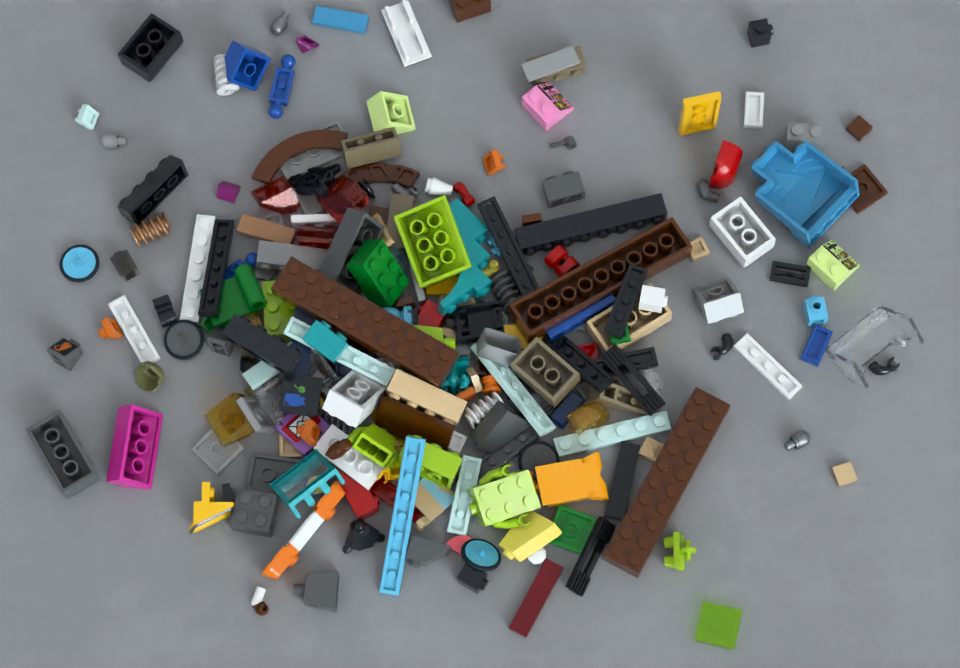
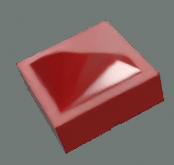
M596 342L577 346L592 360L600 359Z

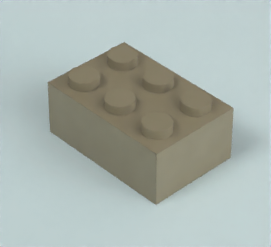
M537 336L510 364L512 371L554 408L581 380L580 373Z

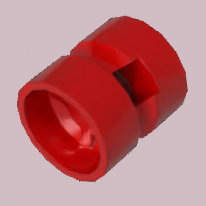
M562 245L555 247L544 259V263L550 269H555V274L558 277L580 266V263L573 256H568L569 252Z

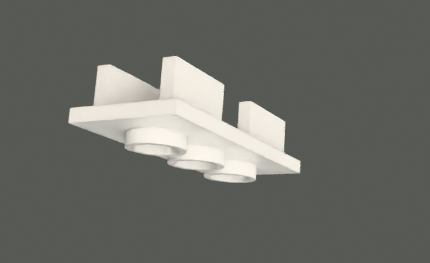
M402 0V3L391 7L386 6L385 9L381 10L404 67L432 57L408 0Z
M332 424L313 449H317L327 460L369 490L376 482L377 475L385 467L383 468L353 447L338 459L333 460L325 456L328 448L334 442L348 437L347 434Z

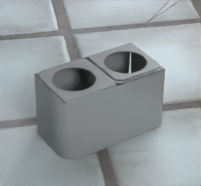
M487 327L486 329L484 328L477 340L478 357L510 366L521 353V342L517 337Z

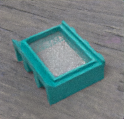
M315 449L269 485L278 498L299 519L301 515L294 507L296 504L304 499L308 506H313L315 500L311 493L318 487L324 494H329L331 489L326 481L333 476L342 485L345 481L338 470Z

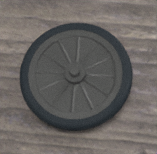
M190 320L174 322L168 327L164 335V345L167 352L174 358L181 360L196 356L204 344V335L201 328Z
M534 441L527 444L521 450L518 459L520 471H532L533 479L536 482L538 481L535 467L560 462L556 449L544 441Z

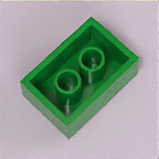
M383 239L365 240L346 265L368 300L381 308L391 307L409 283L408 278Z

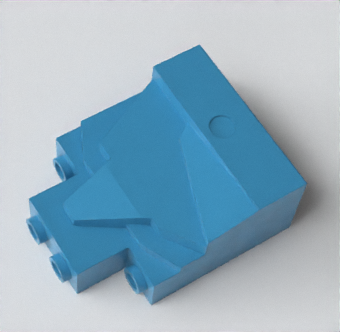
M775 141L772 145L767 146L764 154L760 158H756L751 165L752 175L763 183L755 191L756 202L791 230L792 236L808 249L860 196L858 180L808 141H805L802 145L799 144L795 148L794 153Z

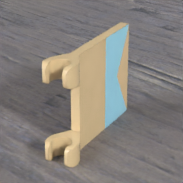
M422 478L418 484L415 507L424 517L416 522L415 528L418 531H422L431 521L453 505L455 493L451 489L449 490Z

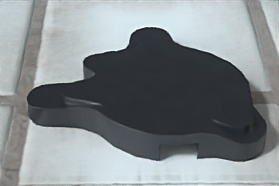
M336 163L328 167L307 169L309 173L303 176L300 173L291 176L288 179L289 186L302 196L317 194L324 197L329 194L327 186L336 182L335 175L341 171V166Z

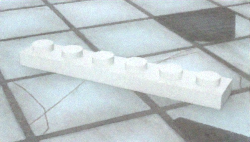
M200 214L196 216L180 320H190L200 324L201 317L198 316L201 295L199 290L203 288L216 216Z

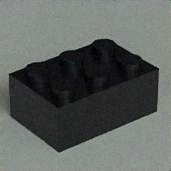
M151 13L120 50L118 56L121 64L151 82L184 41L180 31Z

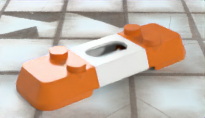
M337 480L330 486V493L324 494L313 507V513L309 515L289 542L277 552L261 572L263 577L277 580L287 566L291 568L300 558L297 555L322 522L330 520L337 510L334 507L345 495L343 488Z

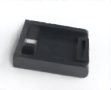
M499 300L456 308L455 317L460 345L477 342L486 327L505 333ZM468 318L469 328L462 329L460 320Z

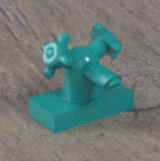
M468 356L458 358L441 386V390L448 391L447 387L449 386L450 394L456 396L458 394L457 385H460V389L466 390L468 388L470 378L466 369L470 368Z

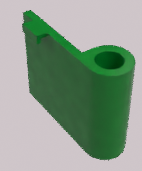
M243 264L238 266L234 270L235 277L224 281L218 318H211L214 328L220 325L222 327L227 326L234 314L239 317L241 315L247 316L266 307L267 301L251 265Z

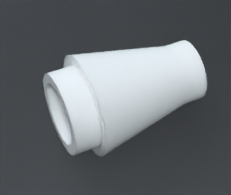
M435 177L428 178L425 192L429 193V195L451 196L453 185H449Z

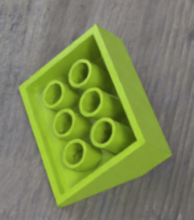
M446 195L393 216L420 288H428L472 267Z

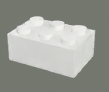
M741 196L710 218V228L743 268L774 248L775 237Z
M352 370L329 390L322 409L331 416L341 419L347 425L356 428L380 405L387 387Z

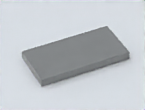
M339 119L316 129L345 132ZM311 149L294 158H290L280 169L288 183V179L291 176L299 173L303 176L309 173L307 170L309 168L324 167L343 158V152L329 149Z

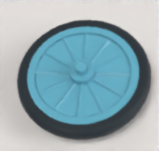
M75 245L68 248L60 259L61 273L72 282L80 283L91 279L99 269L98 254L87 245Z
M470 539L461 547L463 560L473 569L492 571L501 563L499 550L495 545L486 540Z

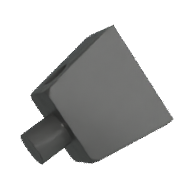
M329 571L307 574L305 584H294L293 595L304 596L306 606L337 612L339 572Z

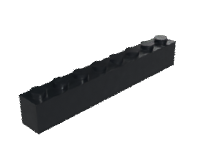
M662 193L515 228V237L523 255L531 256L538 251H551L558 245L568 247L575 242L580 241L584 243L595 237L605 238L612 233L617 232L621 234L632 228L642 229L649 224L658 225L667 220V210Z

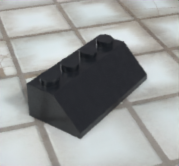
M172 155L163 158L159 162L158 167L154 171H150L146 175L145 180L141 184L136 185L128 197L120 201L118 206L120 213L133 225L136 223L139 226L141 221H144L188 176L183 161Z

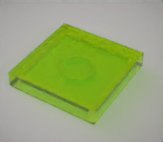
M703 601L695 641L734 650L743 610Z

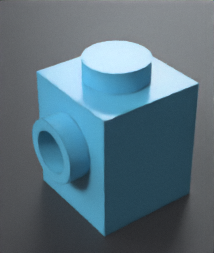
M813 295L805 299L803 309L807 327L815 326V324H826L828 313L824 296L818 297Z

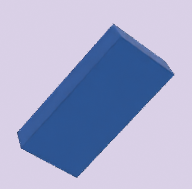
M815 324L800 360L818 367L833 331Z

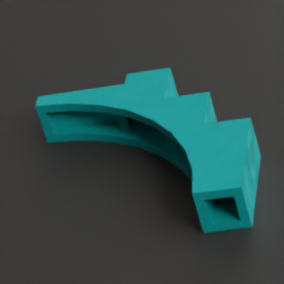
M458 198L451 202L449 206L472 267L460 273L456 285L439 303L437 312L442 317L447 313L451 314L454 312L457 305L461 302H467L470 297L475 301L480 297H485L490 292L492 282L482 272L488 266L490 254L481 246L487 239L488 228Z

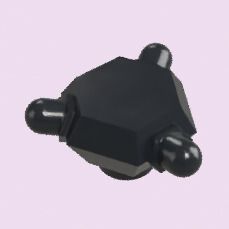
M356 519L350 524L342 551L348 554L353 549L361 551L370 548L376 541L383 542L385 535L379 533L376 528L366 523L363 519Z

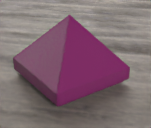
M305 35L295 40L302 53L319 46L317 42Z

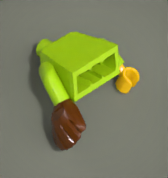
M372 423L369 427H356L346 439L334 442L328 448L325 456L333 460L338 459L353 447L383 468L385 467L377 475V480L382 475L385 477V484L392 477L390 470L394 469L399 452L395 445V437L389 434L386 429Z

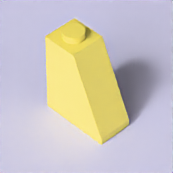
M529 511L526 513L530 515L524 516V521H532L531 524L511 528L499 543V546L506 558L509 560L514 558L521 562L560 536L562 531L554 522L534 511Z

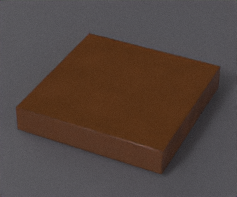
M865 164L851 173L858 180L860 196L850 205L857 214L888 194V191Z

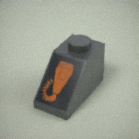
M62 338L47 349L53 361L69 371L72 370L83 354L79 347L80 344L73 339L67 340Z

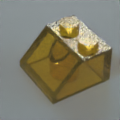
M232 392L204 415L224 447L245 439L255 432L236 402L240 397H245L243 394Z

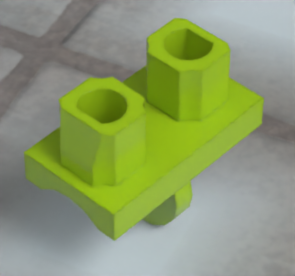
M673 532V536L664 537L665 548L673 549L674 555H665L664 565L669 568H676L678 571H685V561H691V554H696V548L691 547V541H685V536L681 535L680 532Z

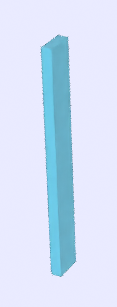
M406 436L379 588L381 593L399 596L426 439Z

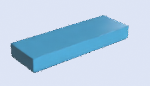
M316 6L312 24L366 34L369 15Z

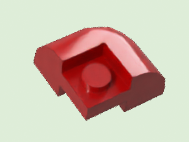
M726 140L722 141L715 162L714 173L711 175L710 188H727L735 180L743 156V151L737 145Z

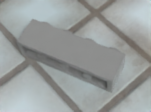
M259 240L256 267L262 271L279 270L281 273L292 256L319 271L328 249Z

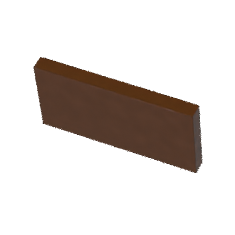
M383 396L375 420V425L386 429L389 434L406 440L408 435H417L426 439V442L429 444H438L442 447V450L447 452L455 430V425L386 396Z

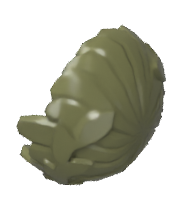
M142 362L135 369L137 375L135 381L139 388L144 391L154 392L164 382L163 369L153 362Z

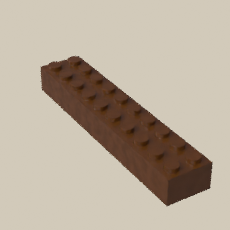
M671 217L510 303L508 314L527 344H529L536 336L540 338L546 335V331L611 294L616 297L630 263L647 269L648 272L645 280L690 257L693 246L674 218Z
M292 256L271 287L272 293L276 297L320 322L322 320L325 321L333 330L439 389L459 358L458 351Z
M695 387L603 555L604 561L636 578L639 577L723 423L730 404Z

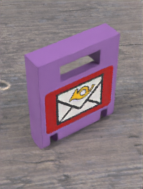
M286 414L279 420L282 426L276 423L273 427L297 451L306 457L314 451V446H309L300 438L301 434H296L297 426H304L306 420H313L321 428L319 441L330 425L319 415L318 417Z

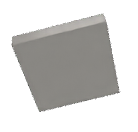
M240 397L236 400L256 433L274 434L276 432L273 427L275 423L259 399Z
M217 422L190 450L219 476L246 449Z

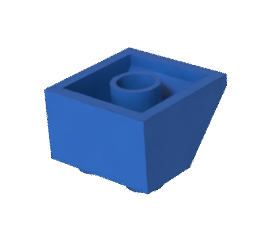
M232 40L225 55L227 81L256 91L271 58L257 49Z

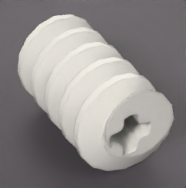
M219 54L213 58L215 62V80L217 82L216 92L220 96L231 95L240 89L239 85L227 81L226 54Z
M491 392L492 398L486 395L484 397L485 402L479 399L478 406L472 403V410L468 407L465 408L464 416L473 431L475 430V424H480L481 420L484 419L498 400L503 402L496 392Z

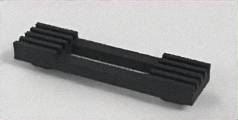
M616 344L600 356L649 416H652L666 404ZM622 363L626 365L647 390L648 393L642 397L618 368Z
M598 517L565 585L576 595H584L591 580L589 577L598 558L615 530L616 526L604 517ZM596 539H598L599 541L588 561V564L584 572L582 573L581 570L587 560V557Z

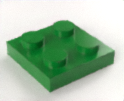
M559 505L553 522L562 533L549 542V544L580 555L597 518Z

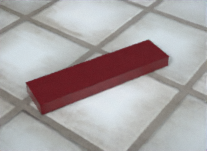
M547 558L545 559L509 626L510 630L527 638L564 567Z

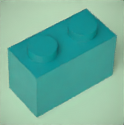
M316 320L302 339L335 364L349 346L345 342L347 338L339 332L337 334L333 333L330 330L332 327L322 320L320 323Z

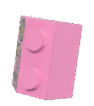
M550 82L536 85L522 96V107L545 131H548L574 110V107Z

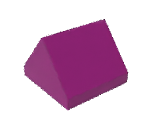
M222 181L218 184L216 197L235 203L241 186Z

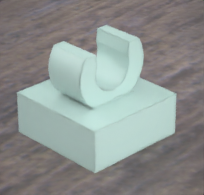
M82 104L75 121L86 129L93 130L100 113L88 104Z

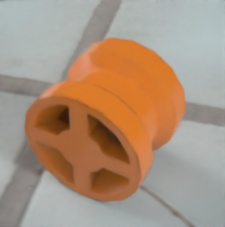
M492 375L484 376L480 379L481 384H483V395L491 396L493 391L497 394L501 393V387Z

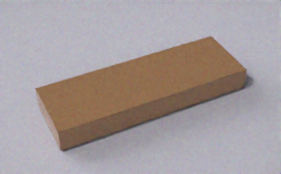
M242 214L236 230L237 233L263 241L292 244L296 234V229L246 214Z

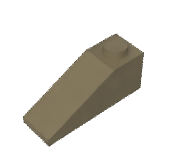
M612 383L600 394L591 386L588 402L604 408L632 414L649 415L627 388Z

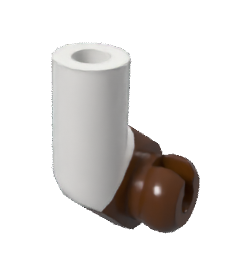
M257 586L251 605L258 615L264 616L269 611L268 605L263 601L266 589Z

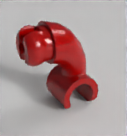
M456 182L453 185V190L462 195L461 202L465 206L475 203L473 195L469 194L462 182Z

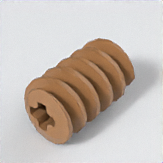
M162 212V218L156 214L155 221L149 217L148 224L142 220L141 227L134 223V230L131 228L130 230L136 244L140 247L142 246L141 240L146 244L149 243L148 237L155 241V235L157 234L162 238L163 231L166 235H170L169 229L171 227L165 213Z

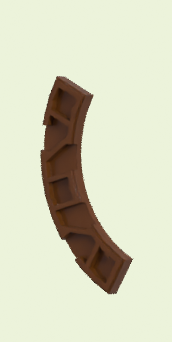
M312 130L291 136L273 147L263 157L252 175V180L270 185L275 174L287 160L311 149H329L342 152L341 140L347 139L348 134L337 130Z
M386 163L366 164L345 171L336 178L335 183L327 186L329 190L328 195L324 197L318 195L317 198L333 208L335 206L333 199L340 200V194L345 195L347 189L352 191L351 186L353 185L358 187L357 182H363V178L369 184L398 183L405 188H412L420 173L402 165Z

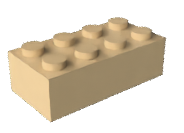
M652 283L646 285L654 287ZM642 288L627 323L631 342L617 344L621 351L671 321L672 312L668 306L662 307L661 313L638 309ZM613 306L586 322V330L603 354L613 346L611 345L610 336L603 333Z
M397 368L385 393V396L455 425V427L467 404V401Z

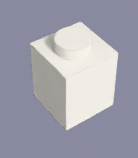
M642 285L638 309L661 313L662 307L667 306L668 296H665L666 289Z

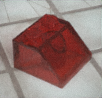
M314 224L299 225L295 236L296 245L329 249L337 228L332 225H324L323 227L315 226Z

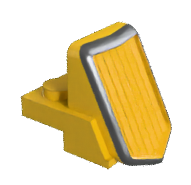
M202 482V501H194L193 523L189 526L190 534L201 531L233 514L234 502H215L214 487H211L210 482Z

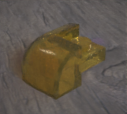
M590 402L581 405L565 416V418L569 422L571 432L580 435L590 427L594 429L608 421L610 413L601 404Z

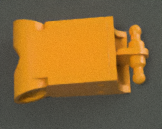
M599 451L583 459L535 467L538 485L533 479V472L529 471L537 496L539 495L538 490L540 491L542 506L553 507L588 499L609 500L606 483L600 475L602 462Z

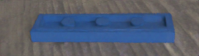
M611 294L546 331L547 340L549 343H552L562 335H566L584 325L588 320L613 306L616 300L615 297Z

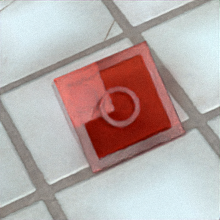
M284 175L271 181L270 185L265 184L250 192L260 207L281 214L293 213L301 206L293 187Z
M346 176L328 189V195L320 196L316 199L339 225L348 207L361 211L370 203L368 194L356 181Z

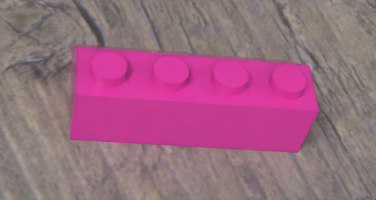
M133 404L118 407L106 482L121 487L152 488L163 414Z

